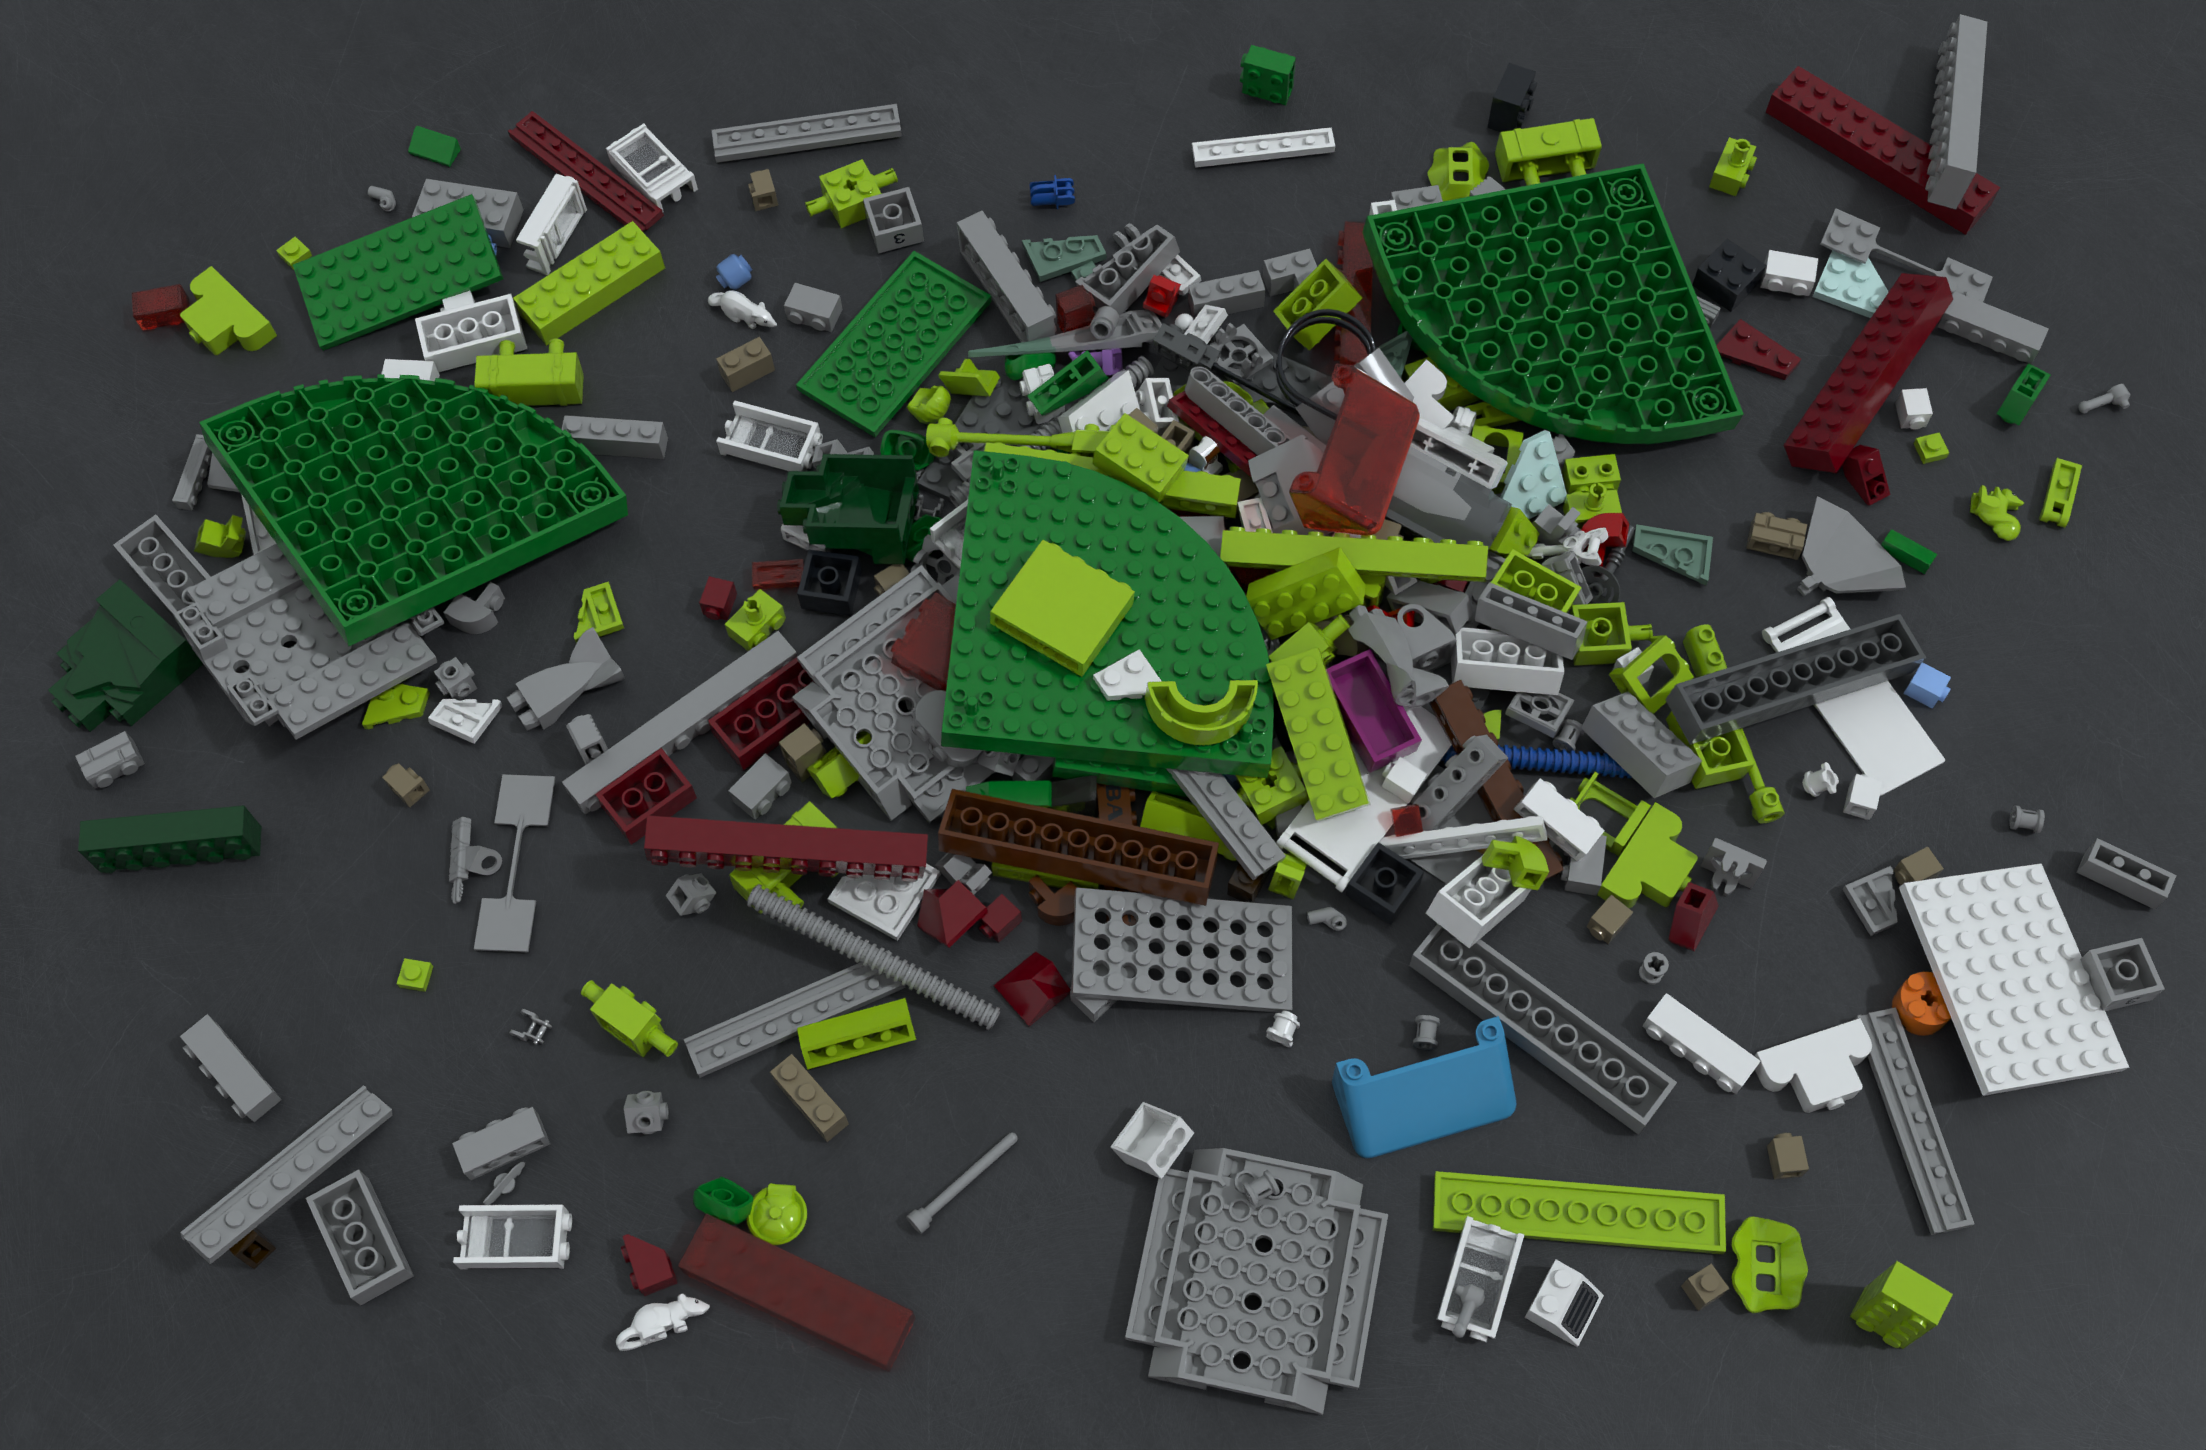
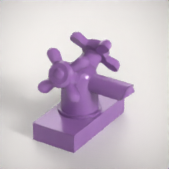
M1122 348L1104 349L1102 352L1091 350L1089 352L1106 375H1114L1123 369ZM1071 351L1068 355L1073 361L1085 351L1082 353Z

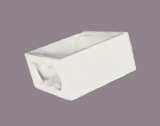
M1142 1102L1111 1145V1148L1126 1164L1162 1179L1194 1132L1180 1116Z

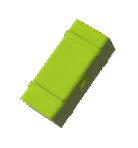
M1594 118L1575 119L1570 122L1524 129L1517 128L1511 131L1500 132L1495 157L1502 182L1524 179L1527 186L1540 183V176L1571 172L1572 177L1585 175V169L1596 167L1602 145Z
M560 339L549 340L548 353L514 354L515 344L512 341L504 340L499 343V355L476 356L475 388L487 389L489 394L498 397L505 395L509 401L518 405L520 403L527 406L582 404L584 376L577 352L563 353L564 342Z
M810 801L798 812L796 811L784 824L837 828ZM752 867L751 871L734 869L729 874L733 888L746 901L753 888L760 884L762 889L768 888L770 893L776 892L779 898L784 896L785 901H793V905L799 904L800 908L804 905V901L790 889L803 875L792 874L791 870L780 869L779 873L764 872L763 868Z

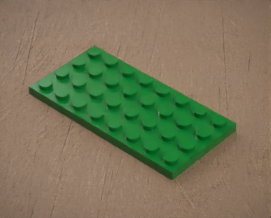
M472 194L293 264L319 347L323 351L443 304V299L468 291L473 292L504 280L476 199Z
M913 251L796 384V388L812 400L873 437H876L992 302V296Z

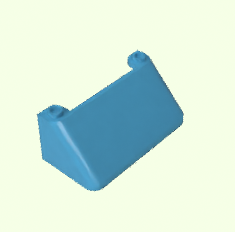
M1499 1016L1486 1019L1477 1026L1475 1032L1477 1046L1371 1076L1366 1064L1356 1058L1337 1062L1332 1078V1086L1356 1153L1366 1159L1374 1158L1510 1117L1514 1113L1517 1103L1504 1029Z

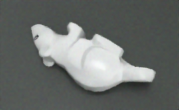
M734 290L725 293L717 292L708 297L710 306H721L725 315L736 323L744 320L751 329L756 328L754 322L761 326H777L771 314L765 309L763 302L757 305L740 292Z
M684 1294L678 1295V1301L668 1304H647L638 1310L631 1326L618 1335L616 1345L620 1351H627L667 1338L666 1332L672 1328L675 1333L685 1332L688 1329L684 1320L688 1317L704 1314L710 1308V1305L698 1299L686 1297ZM640 1337V1340L627 1342L629 1338Z

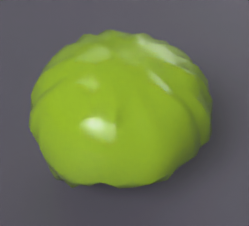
M932 386L931 389L920 388L909 402L907 409L920 423L934 424L947 413L951 400L950 394L943 386Z

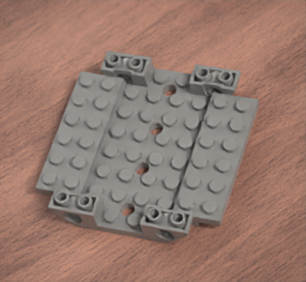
M277 544L186 589L188 596L194 603L173 613L192 649L244 720L256 726L275 715L283 727L286 726L296 740L437 663L436 656L420 636L444 624V620L432 607L352 646H348ZM287 641L297 642L291 648L283 647ZM240 666L249 667L244 673L235 672Z
M922 565L797 657V661L814 682H811L795 694L792 699L824 739L828 737L857 772L860 784L890 821L911 807L913 803L930 824L945 812L952 789L966 791V786L983 783L996 772L977 763L978 759L965 767L950 766L946 761H940L933 753L934 747L928 740L926 742L922 741L915 732L916 727L914 726L913 718L919 700L931 691H946L947 681L940 677V671L945 668L949 669L959 584L958 575H955L943 585L939 582L936 583ZM902 700H909L913 704V710L907 713L902 712L898 707V703ZM861 731L868 732L871 735V741L868 744H860L856 739V735Z
M1226 1148L1194 1150L1189 1173L1168 1169L1162 1179L1158 1178L1125 1340L1157 1346L1153 1350L1148 1378L1206 1390L1207 1386L1265 1398L1264 1403L1323 1415L1328 1384L1326 1383L1356 1390L1359 1389L1388 1214L1361 1209L1360 1200L1363 1184L1337 1171ZM1268 1170L1275 1181L1282 1186L1283 1191L1278 1196L1269 1195L1258 1201V1205L1254 1207L1246 1196L1242 1183H1250L1263 1176V1172ZM1260 1238H1266L1272 1243V1249L1266 1253L1260 1252L1255 1246L1256 1241ZM1250 1295L1257 1296L1261 1300L1260 1308L1249 1310L1244 1304L1245 1298ZM1243 1353L1249 1357L1250 1365L1246 1369H1239L1234 1365L1233 1358L1237 1354Z

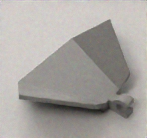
M1817 496L1802 553V559L1808 570L1806 573L1808 577L1800 582L1801 585L1797 590L1803 596H1806L1818 586L1823 592L1829 590L1836 594L1905 590L1906 585L1901 565L1848 511Z

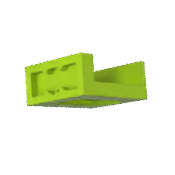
M1473 425L1472 437L1489 445L1508 447V464L1505 468V473H1503L1497 487L1491 489L1494 494H1500L1504 490L1506 485L1504 481L1512 464H1516L1521 453L1519 448L1522 444L1523 433L1512 429L1502 430L1485 425Z
M1666 635L1651 636L1649 640L1652 644L1626 667L1615 668L1609 674L1621 694L1629 692L1653 714L1666 703L1665 699L1676 684L1694 678L1689 670L1688 663L1680 657L1675 649L1674 642ZM1662 657L1674 677L1650 698L1637 677Z
M1594 772L1590 780L1585 777L1577 790L1580 794L1577 799L1571 798L1570 800L1575 802L1579 809L1582 802L1593 799L1628 819L1616 838L1606 832L1602 834L1607 836L1605 849L1619 857L1645 819L1651 805L1641 800L1639 805L1636 806L1597 782L1598 773Z

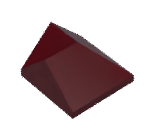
M957 880L949 889H924L917 926L920 930L950 948L988 909Z
M1036 951L993 985L997 992L1029 1027L1068 996L1071 991L1054 963Z

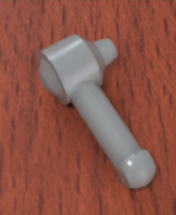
M2118 384L2108 390L2107 394L2081 402L2078 405V409L2081 413L2085 414L2092 409L2111 402L2113 405H2120L2125 409L2130 406L2128 401L2130 393L2124 384Z
M1473 1284L1467 1286L1458 1285L1455 1293L1460 1296L1462 1304H1464L1452 1331L1459 1338H1463L1474 1310L1480 1307L1485 1299V1290Z

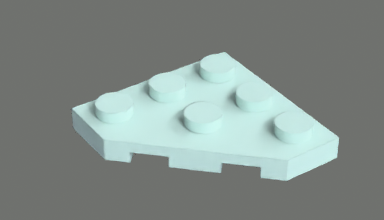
M1832 250L1812 297L1871 318L1888 294V290L1869 258L1863 264Z
M1546 430L1523 440L1519 448L1521 453L1516 464H1512L1504 481L1506 485L1500 498L1511 503L1512 507L1519 508L1528 519L1541 514L1548 504L1555 507L1563 503L1567 495L1550 432Z

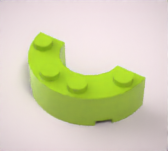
M1231 680L1225 697L1215 704L1206 706L1193 704L1184 699L1179 693L1175 681L1147 682L1145 702L1151 718L1167 735L1188 744L1211 745L1231 738L1247 723L1256 698L1258 680Z

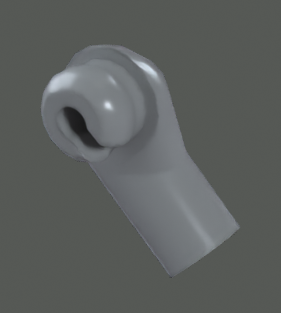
M376 186L369 187L368 196L380 200L381 204L379 205L383 210L391 211L395 208L396 200L392 191Z
M1332 907L1307 912L1309 925L1323 922L1336 931L1343 930L1347 925L1346 917Z

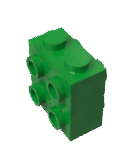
M1251 45L1248 54L1244 53L1241 60V67L1244 68L1240 76V83H1243L1242 93L1286 105L1294 86L1296 57Z

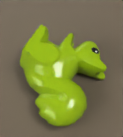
M1981 485L1979 492L1973 493L1971 496L1970 513L1980 517L1984 523L1993 527V532L1999 538L2011 541L2018 537L2021 525L2016 517L2007 513V510H2018V507L2022 506L2024 502L2007 488L2001 491L1996 486L1994 492L1990 491L1988 495L1986 487Z

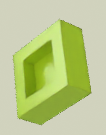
M296 237L276 250L278 255L293 270V264L312 256L310 250Z
M1940 432L1916 438L1913 443L1923 464L1946 459L1949 455Z
M404 958L397 985L399 988L426 992L433 965L430 962Z

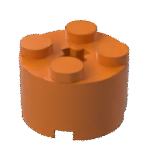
M1933 972L1912 974L1893 997L1892 1008L1896 1007L1901 1023L1912 1034L1921 1036L1932 1035L1951 1019Z

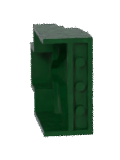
M823 454L821 464H817L816 472H788L787 480L782 483V499H779L777 502L778 515L782 516L784 525L803 526V533L807 534L809 544L825 545L826 548L857 549L872 555L874 564H904L919 496L913 456Z
M120 579L96 599L100 606L94 617L67 640V645L56 653L63 661L60 666L67 674L48 689L54 697L51 702L62 713L68 710L71 713L68 718L78 728L83 725L90 732L111 714L119 722L124 719L130 726H133L203 665L187 640Z

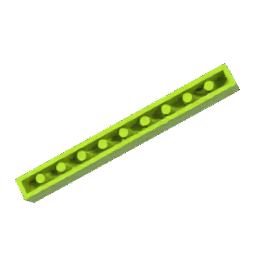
M986 442L984 451L1066 461L1111 477L1092 464L1093 457H1086L1077 453H1058L1049 449L1037 450L1027 446H1009L1000 442ZM1183 471L1159 503L1168 509L1235 518L1241 478H1235L1231 475H1213L1204 471Z
M1230 527V531L1223 530L1220 558L1230 567L1284 570L1341 547L1360 575L1486 582L1488 546H1483V542L1467 541L1466 545L1456 544V541L1451 539H1442L1440 543H1432L1427 538H1414V541H1403L1402 537L1388 536L1387 540L1376 539L1377 536L1367 534L1361 535V538H1350V534L1335 533L1334 537H1330L1316 531L1308 532V535H1297L1298 532L1294 530H1282V534L1271 533L1270 529L1257 528L1256 532H1246L1245 528Z

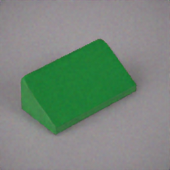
M416 126L408 152L409 154L450 167L461 148L456 138Z
M1892 529L1881 544L1892 557L1923 574H1926L1937 556L1935 552Z

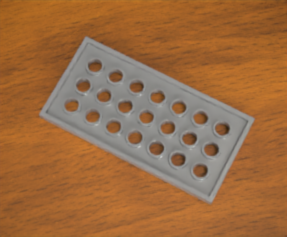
M1076 888L1074 897L1071 996L1277 1013L1288 1011L1291 1013L1292 906L1208 899L1207 905L1204 906L1146 893ZM1097 912L1106 913L1109 917V922L1105 924L1099 923L1095 919V914ZM1125 914L1134 916L1136 924L1133 926L1126 925L1122 920V916ZM1153 916L1159 917L1163 921V927H1153L1149 922V918ZM1178 919H1186L1190 923V929L1181 930L1178 928L1176 921ZM1205 921L1214 922L1217 926V931L1214 933L1206 931L1203 923ZM1233 923L1240 924L1244 929V933L1242 935L1234 934L1231 931L1230 925ZM1261 925L1268 927L1271 936H1261L1257 931V927ZM1096 938L1105 939L1108 942V948L1105 950L1098 949L1094 944V940ZM1124 940L1132 941L1136 946V950L1133 952L1125 951L1122 948L1121 942ZM1152 942L1159 943L1163 948V952L1161 954L1152 953L1149 949V944ZM1181 944L1187 946L1190 950V955H1179L1176 951V946ZM1203 948H1214L1217 952V957L1214 959L1207 958L1203 953ZM1232 949L1240 950L1244 955V959L1242 961L1234 960L1230 955V951ZM1260 951L1267 952L1270 955L1271 962H1261L1257 957V953ZM1096 964L1104 965L1108 970V974L1098 976L1094 972L1093 966ZM1124 966L1131 967L1135 971V977H1124L1121 973V968ZM1152 968L1158 969L1162 973V979L1158 981L1151 979L1148 975V970ZM1185 971L1189 975L1190 981L1187 983L1178 981L1176 972ZM1212 973L1216 977L1217 983L1214 985L1205 983L1203 974ZM1230 976H1240L1244 981V986L1235 987L1232 985ZM1260 977L1267 978L1271 983V988H1260L1257 979Z

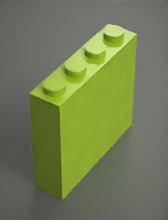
M1042 540L990 611V623L1082 677L1132 607L1135 591L1126 583L1117 582L1110 578L1103 570L1094 569L1087 565L1080 557L1071 556L1064 552L1057 544Z

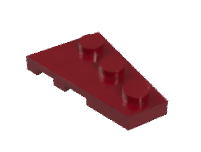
M1742 319L1716 345L1720 356L1731 359V363L1737 365L1744 363L1755 367L1758 372L1783 380L1788 378L1801 361V358Z

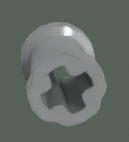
M1565 719L1560 735L1555 737L1552 743L1559 751L1566 750L1569 753L1570 750L1575 751V744L1578 738L1583 736L1585 732L1581 729L1582 724L1579 722Z
M2014 805L2010 814L2009 826L2014 830L2019 827L2040 833L2044 825V810L2021 809L2018 805Z
M1658 952L1649 953L1639 968L1641 980L1649 985L1659 983L1669 967L1667 958Z
M1430 1015L1416 1016L1417 1034L1416 1038L1413 1039V1046L1424 1050L1437 1049L1436 1031L1437 1027L1440 1026V1019Z
M1268 1170L1264 1171L1263 1176L1254 1181L1242 1183L1243 1190L1254 1207L1258 1205V1201L1265 1197L1280 1193L1275 1179Z

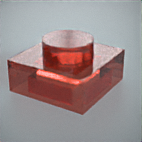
M1418 804L1390 809L1396 837L1423 832Z

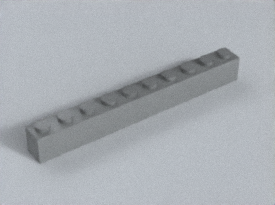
M779 631L775 632L562 781L567 793L585 815L590 811L599 809L601 805L595 795L597 792L660 748L668 756L677 750L684 749L692 739L699 734H705L711 729L708 723L709 719L795 659L797 652Z

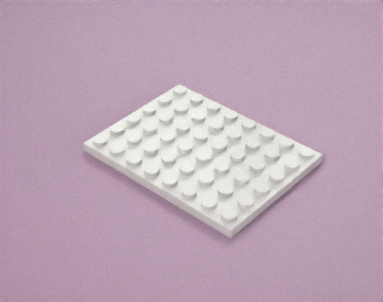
M2042 864L1908 882L1899 887L1983 1096L2121 1072L2129 1068L2105 1010L2102 1011L2100 1000L2095 995L2091 986L2089 974L2080 960L2082 956Z

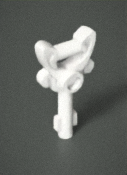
M1606 528L1594 529L1587 533L1577 531L1574 536L1566 538L1562 545L1546 546L1544 543L1536 544L1531 549L1529 555L1526 556L1533 559H1543L1544 556L1562 555L1574 551L1579 564L1582 562L1586 565L1599 566L1602 563L1598 554L1599 545L1607 540L1608 532ZM1589 544L1587 552H1583L1585 547Z

